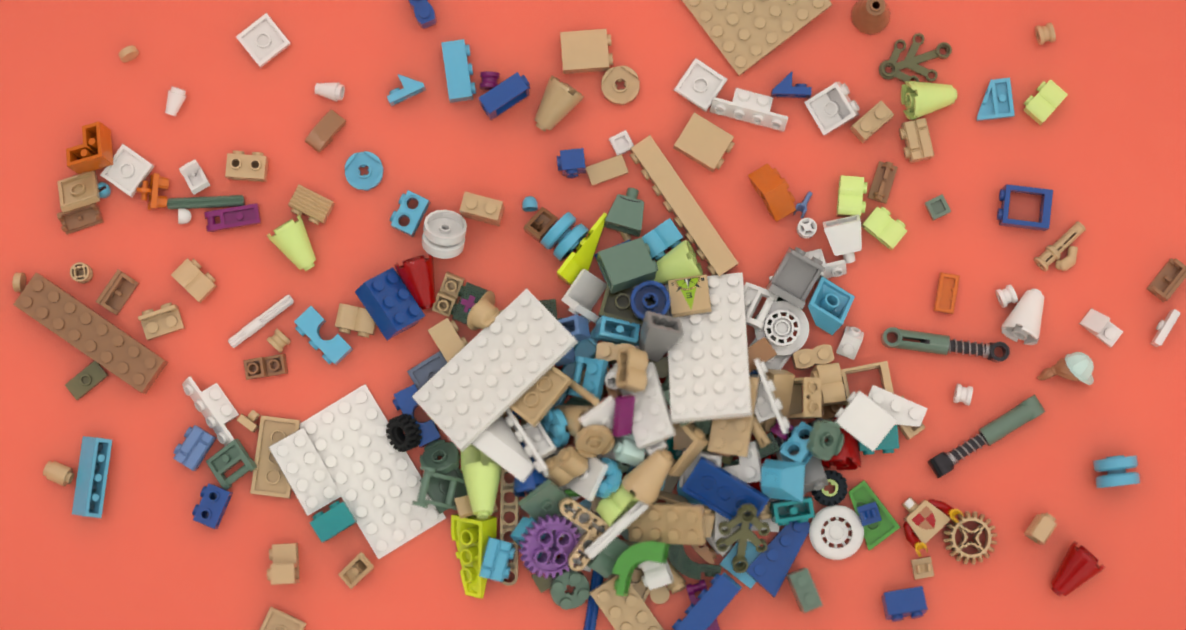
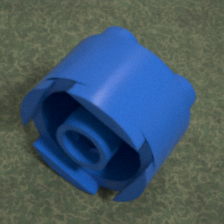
M645 281L637 285L631 294V310L642 321L647 311L666 315L670 306V295L661 283ZM653 297V302H655V305L651 304L650 306H648L647 301H645V299Z

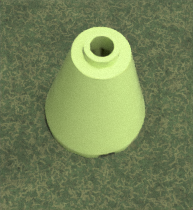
M905 81L906 84H903L901 87V104H905L907 110L904 111V114L909 120L917 119L952 105L957 99V90L948 84Z
M298 215L296 216L297 221L294 222L291 219L273 230L275 233L273 236L270 233L266 236L299 270L304 269L307 271L315 266L316 257L303 220Z
M687 240L682 241L656 262L658 271L655 279L650 281L666 284L668 280L703 275L700 262L698 263L697 255L690 242Z
M482 462L469 463L464 466L462 471L472 512L478 519H487L493 514L502 473L501 466L493 462H488V466L482 465Z

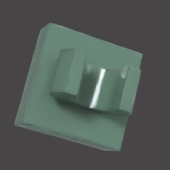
M943 194L924 203L933 221L951 212Z

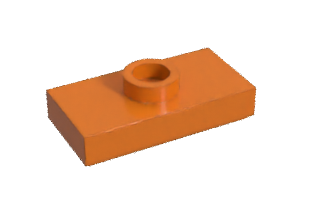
M940 272L933 311L954 314L960 279L959 275Z

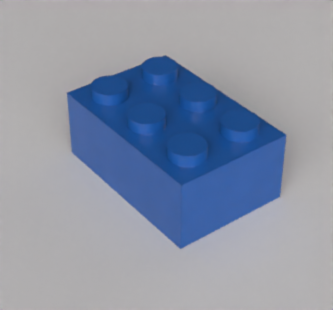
M393 267L364 282L355 291L386 340L415 326L425 317V314Z

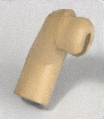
M1068 246L1067 257L1056 261V269L1067 271L1076 263L1078 247Z

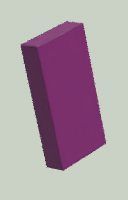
M631 394L616 397L612 434L615 437L632 434L635 396Z

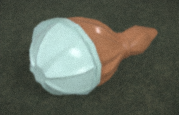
M1074 352L1060 359L1055 366L1044 369L1037 376V379L1046 380L1059 375L1071 381H1082L1087 385H1091L1094 383L1092 376L1094 364L1088 355L1082 352Z

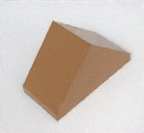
M542 207L524 226V231L538 242H541L558 218Z

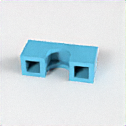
M312 306L294 321L297 325L295 329L302 336L306 334L311 339L308 343L315 350L320 349L324 353L322 357L329 364L333 362L337 365L353 350L339 334L331 340L321 339L319 330L326 320Z

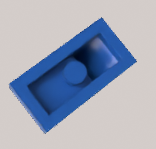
M791 72L772 90L771 97L810 98L812 87H807V84H795V87H793Z

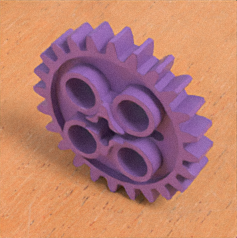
M547 514L545 520L538 517L539 523L532 521L533 527H526L528 534H522L525 541L519 542L524 547L519 549V552L524 554L520 557L525 562L523 565L529 568L532 574L535 573L538 577L542 575L545 579L548 578L549 574L552 578H555L556 573L562 576L563 569L569 572L568 556L580 539L578 537L581 536L576 531L578 528L574 524L572 525L569 519L566 520L563 516L559 518L556 514L551 518ZM546 533V536L543 539H540L541 535ZM564 534V538L559 541L560 536ZM542 552V556L537 558V555ZM561 553L560 557L555 560V557Z

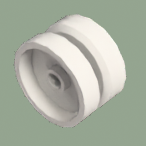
M436 210L428 214L423 226V249L431 256L441 259L454 258L462 253L467 231L466 220L460 214L450 210Z

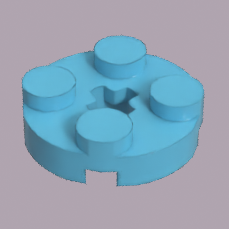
M371 152L354 153L345 163L346 179L355 189L369 191L375 188L383 178L384 168L381 160ZM369 167L368 175L364 174L361 176L359 168Z
M552 408L543 417V422L540 424L557 448L565 446L569 442V432L565 430V426H568V423L560 409Z
M601 458L599 460L609 465L604 475L606 479L602 480L595 496L608 498L612 492L618 490L622 473L621 470H618L617 465L619 464L615 460Z

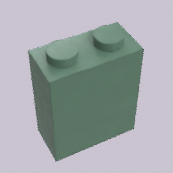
M642 237L599 251L597 255L598 265L611 294L639 285L645 281L653 280L658 271L656 261L651 259L650 248L647 243H644Z
M803 567L786 575L801 612L806 613L823 606L808 568Z

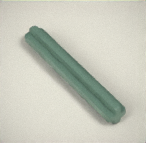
M243 195L167 199L168 209L243 206L245 203Z

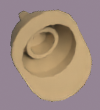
M487 291L471 308L467 317L469 329L477 330L489 327L500 314L499 309L494 306V292Z

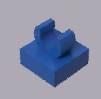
M876 501L857 507L863 526L882 521Z

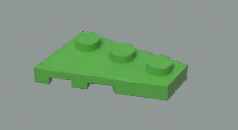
M865 480L849 491L854 510L858 516V506L874 501L877 503L882 521L863 526L864 538L870 551L898 530L900 525Z

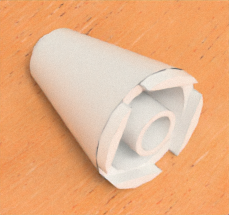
M1034 288L1027 290L1002 324L1001 332L1007 338L1015 342L1018 339L1023 340L1025 345L1037 344L1040 337L1045 299L1040 290Z

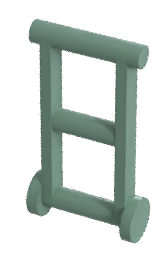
M421 466L420 469L424 470L417 501H413L412 505L428 508V504L457 510L456 506L453 505L457 483H465L464 479L438 474L434 468ZM431 476L450 480L445 503L426 499Z

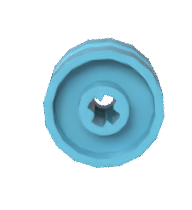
M570 212L562 216L540 242L547 250L557 245L553 255L560 262L577 248L581 240L589 232V229L582 223L576 225L571 230L576 223V217Z
M1137 456L1105 457L1106 459L1093 461L1094 471H1107V475L1095 478L1096 488L1141 483L1138 472L1126 473V469L1138 466Z

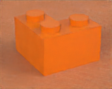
M99 121L82 126L83 144L66 149L67 167L77 174H82L113 165L111 130Z
M767 163L748 175L753 188L762 198L769 214L776 222L796 211L793 203L796 200L792 193L788 192L789 185L785 178L781 179L776 168L772 169Z

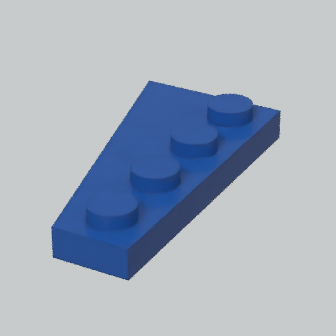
M797 520L789 521L790 524L783 527L767 545V550L760 553L745 571L774 598L809 533L810 523L808 521L797 523Z

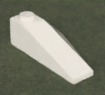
M501 416L471 443L523 483L535 469L533 462L527 456L506 420Z

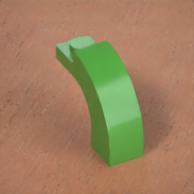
M645 541L626 549L617 559L612 571L613 574L619 575L614 585L616 595L628 596L632 574L639 564L645 561L666 563L670 544Z

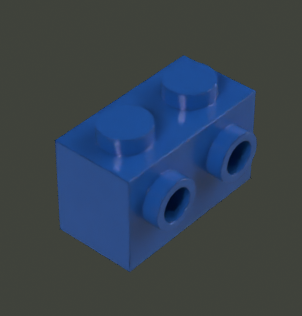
M583 148L560 151V156H557L558 171H562L563 176L567 175V178H576L578 174L586 173Z
M208 483V486H204L201 491L200 497L202 499L200 504H196L192 515H194L193 520L213 529H218L233 493Z
M923 586L884 592L881 597L886 620L892 619V622L901 621L904 617L911 616L913 619L920 618L927 611Z

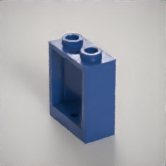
M517 72L480 96V105L490 120H493L529 96L530 84L524 75L520 76Z
M1006 184L1003 189H1000L999 201H1002L1001 208H998L997 220H1000L999 225L1042 231L1048 230L1053 190ZM1011 192L1042 195L1039 222L1008 219Z

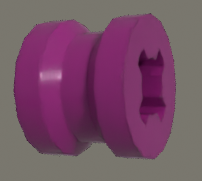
M491 71L480 72V77L482 78L480 89L491 90L499 85L497 80L500 73Z
M776 418V424L770 428V431L787 440L788 433L783 434ZM791 424V427L788 428L789 431L793 430L794 426H792Z

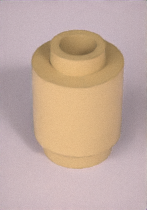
M49 461L43 470V475L46 476V479L62 486L70 484L74 478L72 468L56 461Z

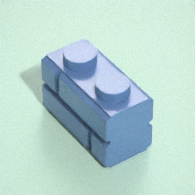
M194 425L193 428L189 427L185 432L184 437L186 439L183 444L179 443L175 448L173 459L196 471L217 438L199 426Z

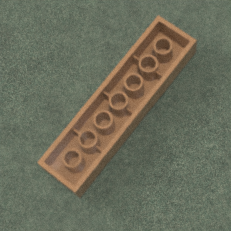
M34 274L13 304L143 394L148 392L168 363L41 274Z

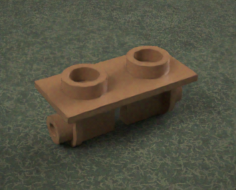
M879 161L868 195L869 199L887 203L897 172V166H893L891 162L886 161L884 163Z

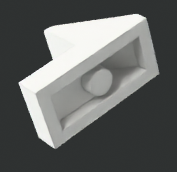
M1092 308L1079 323L1110 348L1123 333L1122 330L1110 322L1111 318Z

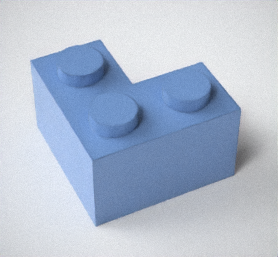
M573 315L558 320L577 341L591 338L588 319L579 315ZM574 347L555 365L562 366L573 363L575 361Z

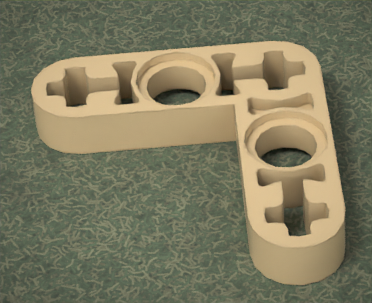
M566 497L559 502V511L586 530L569 554L567 561L572 570L580 571L585 568L590 558L588 556L584 557L583 554L580 557L579 549L585 554L584 542L587 540L594 542L609 526L590 510L572 498ZM571 502V507L576 510V513L574 514L570 510L565 512L564 504L569 505ZM582 513L589 514V520L586 523L579 522V516ZM593 522L598 526L603 524L604 531L596 533L597 529L591 524ZM580 557L579 560L581 561V564H575L574 566V562L572 560L574 558L578 559Z

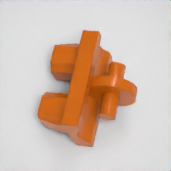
M158 173L150 175L149 188L148 181H143L142 188H136L137 193H142V201H147V194H149L147 210L167 207V197L158 196V189L167 190L169 179L160 177Z

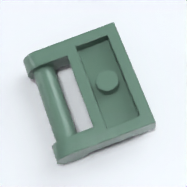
M234 439L206 461L225 490L231 488L232 484L248 471H253L257 468L256 463L250 458L239 439ZM242 460L245 465L226 478L224 473Z

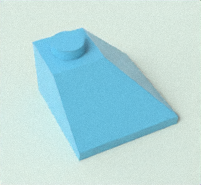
M823 276L817 284L808 308L815 325L833 335L843 325L855 296Z
M766 459L761 469L762 493L771 499L803 502L805 463Z

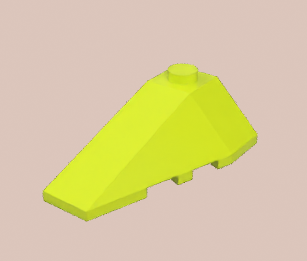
M605 212L590 229L589 235L581 240L576 248L577 251L575 253L572 251L557 271V276L570 286L581 270L586 269L589 271L607 217Z
M458 514L451 515L452 541L455 540L458 552L455 553L456 558L460 559L462 567L460 575L465 595L480 599L484 596L487 578L480 577L479 574L489 537L496 539L497 517L489 516L487 519H478L477 516L472 515L460 519Z

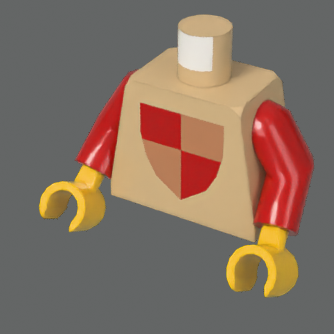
M909 497L902 504L909 512L904 518L905 537L912 547L915 548L919 557L922 556L919 550L925 549L928 552L926 543L951 519L955 523H959L955 518L957 514L964 516L959 509H954L945 502L934 499L922 500L917 504Z

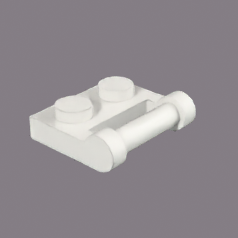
M746 282L744 285L746 324L761 331L764 327L763 322L773 302H776L779 296L767 289ZM763 296L767 299L757 319H754L752 316Z

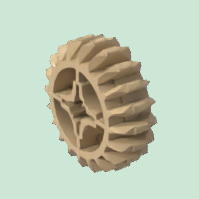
M965 511V518L961 514H957L959 523H955L951 519L954 525L947 523L946 526L951 530L944 531V534L949 535V538H945L943 541L950 542V545L945 547L946 550L953 549L950 553L952 557L958 554L956 561H960L964 557V564L968 563L969 558L971 564H976V558L979 562H983L982 555L986 558L990 557L986 552L987 550L994 552V548L990 547V544H997V541L991 540V537H997V533L990 532L995 529V526L988 527L987 525L991 520L987 519L983 522L985 515L981 514L977 518L976 511L972 513V517H970L969 511ZM973 521L979 524V526L969 530L962 523ZM957 528L959 529V532L962 535V539L958 545H956L955 542V533ZM983 530L986 538L984 546L979 541V535ZM967 533H975L972 537L975 543H972V541L966 542L968 539ZM971 545L979 552L966 554L961 550Z

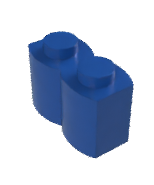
M408 0L414 10L418 24L423 29L436 24L435 12L428 0Z

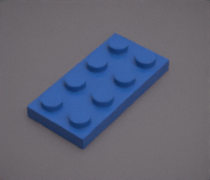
M703 456L681 488V491L728 520L737 515L738 508L743 504L754 505L758 518L770 499Z

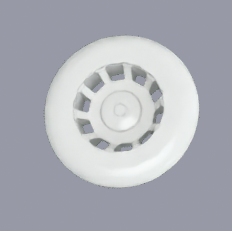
M787 301L773 302L763 322V329L760 331L754 328L757 341L765 337L779 356L790 355L801 349L809 335L807 316L802 309ZM769 320L772 321L771 325H767ZM769 328L771 330L770 334H768L767 329ZM774 336L776 340L774 341L770 337ZM791 337L792 340L787 342V339Z
M832 505L821 509L815 514L810 523L809 538L813 548L821 556L831 560H842L858 551L864 539V527L860 517L852 509L842 505ZM839 517L843 518L844 521H839ZM847 522L850 524V527L848 528L845 525ZM850 530L852 531L851 536L848 535ZM823 537H826V542L823 541ZM847 538L850 539V540L848 541V543L845 544L844 541H845ZM829 543H833L834 547L828 546ZM842 543L843 546L837 548V544Z

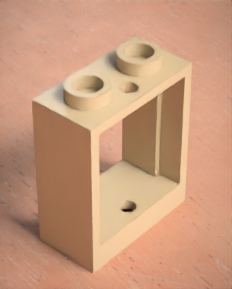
M883 361L841 369L846 401L842 403L843 406L848 405L847 399L850 396L846 374L879 369L882 389L894 394L888 362Z
M794 378L788 419L822 417L821 378ZM802 385H803V413H802Z
M692 422L681 428L693 442L677 462L672 457L673 464L668 473L670 476L680 477L709 443L705 438V433L701 429L696 428ZM673 423L674 430L680 426L679 423Z

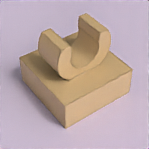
M252 410L247 417L241 414L237 421L255 433L259 426L254 422L259 418L260 414Z
M931 557L911 560L914 580L934 576Z

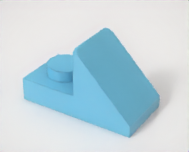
M397 74L404 88L401 90L396 88L390 91L387 99L392 107L425 91L426 88L422 82Z

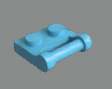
M575 356L574 362H576L573 380L580 385L583 366L587 364L582 387L601 400L608 361ZM572 388L569 389L568 395L583 398Z

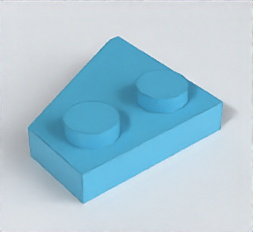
M1010 78L990 80L976 121L1014 117Z

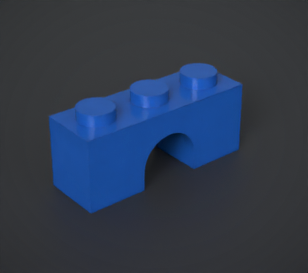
M415 384L393 394L395 399L392 400L397 411L401 409L403 414L412 415V419L415 418L414 411L419 406L412 397L418 391ZM432 420L425 423L415 422L416 424L419 423L420 427L418 429L422 430V433L419 434L422 436L421 443L418 445L420 448L442 438Z

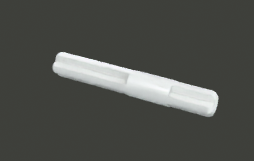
M289 294L229 338V344L235 348L248 337H251L264 327L265 324L294 303L293 298Z
M638 501L584 551L590 559H593L645 512L649 506Z

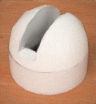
M178 209V224L188 223L192 217L191 212L187 209Z

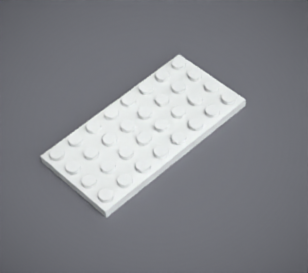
M743 272L722 274L721 276H707L712 312L674 317L680 319L684 335L668 351L672 423L752 416ZM666 283V284H665V288L667 289V291H668V293H669V286H668V283ZM671 303L666 313V316L672 317Z
M526 288L495 318V321L489 327H485L412 397L463 452L566 355L578 341Z
M364 384L300 423L299 428L305 429L341 493V498L355 517L356 523L377 558L381 559L446 519V516L443 512L439 514L435 505L428 504V508L412 505L413 501H417L421 485L420 479L422 477L408 453L399 452L398 449L395 450L393 448L394 444L391 445L389 443L391 439H387L389 433H386V429H389L386 425L389 422L367 385ZM427 494L426 499L431 500L429 495Z

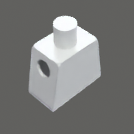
M859 214L823 222L824 231L834 255H843L846 263L854 262L856 260L854 252L862 250Z

